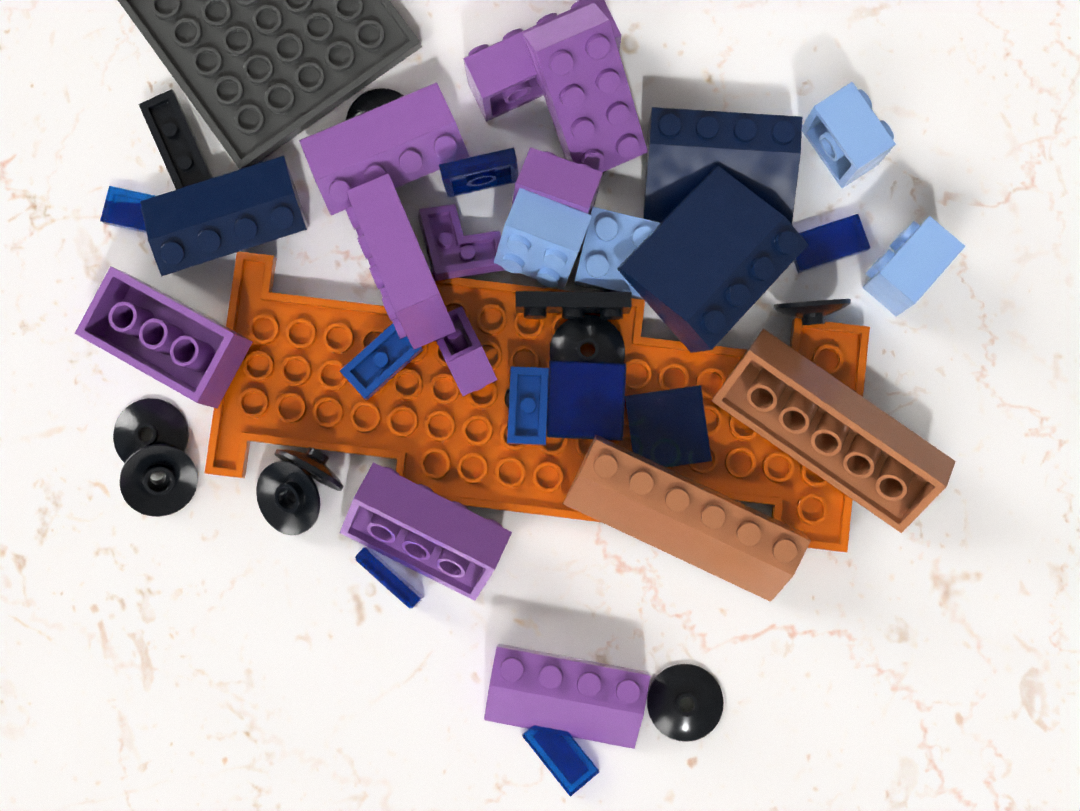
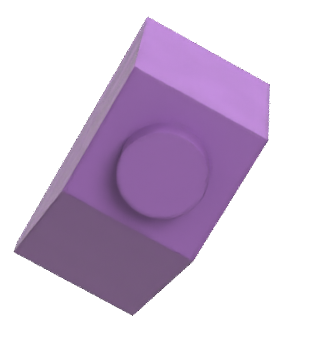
M461 306L448 312L456 332L436 340L462 396H465L473 391L484 388L486 385L496 381L497 378Z

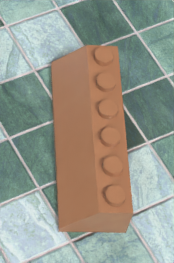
M764 328L712 399V402L900 533L947 487L956 462Z
M595 435L563 502L564 505L770 602L794 576L811 542L804 532L599 435Z

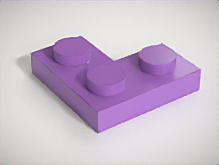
M455 204L419 209L418 219L435 281L505 270L502 266L494 263L501 239L500 231L464 236Z

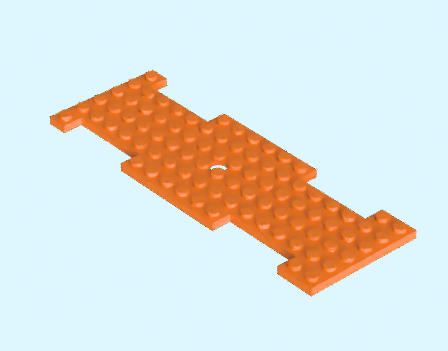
M237 252L226 327L253 341L218 408H214L205 474L245 479L250 442L299 448L312 447L316 450L397 459L396 471L400 476L416 484L428 486L439 496L451 502H459L464 506L600 522L563 504L595 436L549 434L550 343L556 330L568 319H563L562 313H547V318L526 319L524 318V313L516 312V291H575L467 278L435 281L448 312L462 306L484 349L497 380L478 391L462 396L435 340L421 346L422 352L371 398L365 400L343 376L340 370L393 323L385 307L272 293L277 258L274 255ZM632 298L630 313L623 314L622 319L608 320L618 329L625 345L621 437H601L736 501L773 505L772 518L804 532L811 540L808 548L837 552L848 551L853 499L712 402V399L747 349L715 346L712 350L691 353L680 341L641 337L645 300ZM585 313L589 315L600 316V314L596 313ZM794 318L792 320L790 347L863 397L870 327L826 321L825 324L802 325L801 318ZM587 343L581 346L580 351L582 355L590 357L595 353V348ZM511 366L549 368L546 446L507 444L509 408L505 403V395L510 389Z

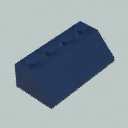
M284 155L140 201L147 239L161 277L307 230L309 227Z

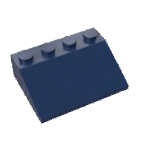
M652 107L648 125L643 219L661 223L714 167L719 166L784 215L792 224L801 156L803 117Z
M716 166L629 255L617 270L691 353L712 350L809 244L784 215L721 167Z

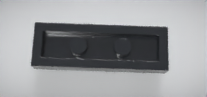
M172 89L138 104L176 190L213 178L180 101Z
M516 291V312L524 313V318L545 319L547 318V313H562L563 319L576 320L584 319L585 313L600 314V319L618 320L623 318V314H629L632 307V292Z

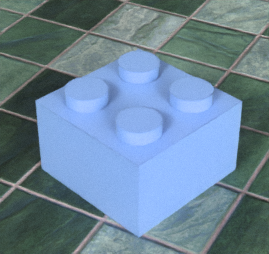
M853 82L815 105L802 125L803 134L841 188H844L878 166L896 145L890 126L885 121H880L872 110L869 96L862 89L858 90Z
M519 188L505 222L494 263L502 266L503 269L510 273H520L536 279L544 286L557 287L564 290L592 215Z
M592 207V218L586 231L574 280L575 285L604 292H632V298L644 300L617 268L660 223Z
M931 216L920 225L913 221L890 244L889 247L894 252L889 249L868 269L865 274L870 279L862 288L892 314L898 316L916 304L965 248V245Z

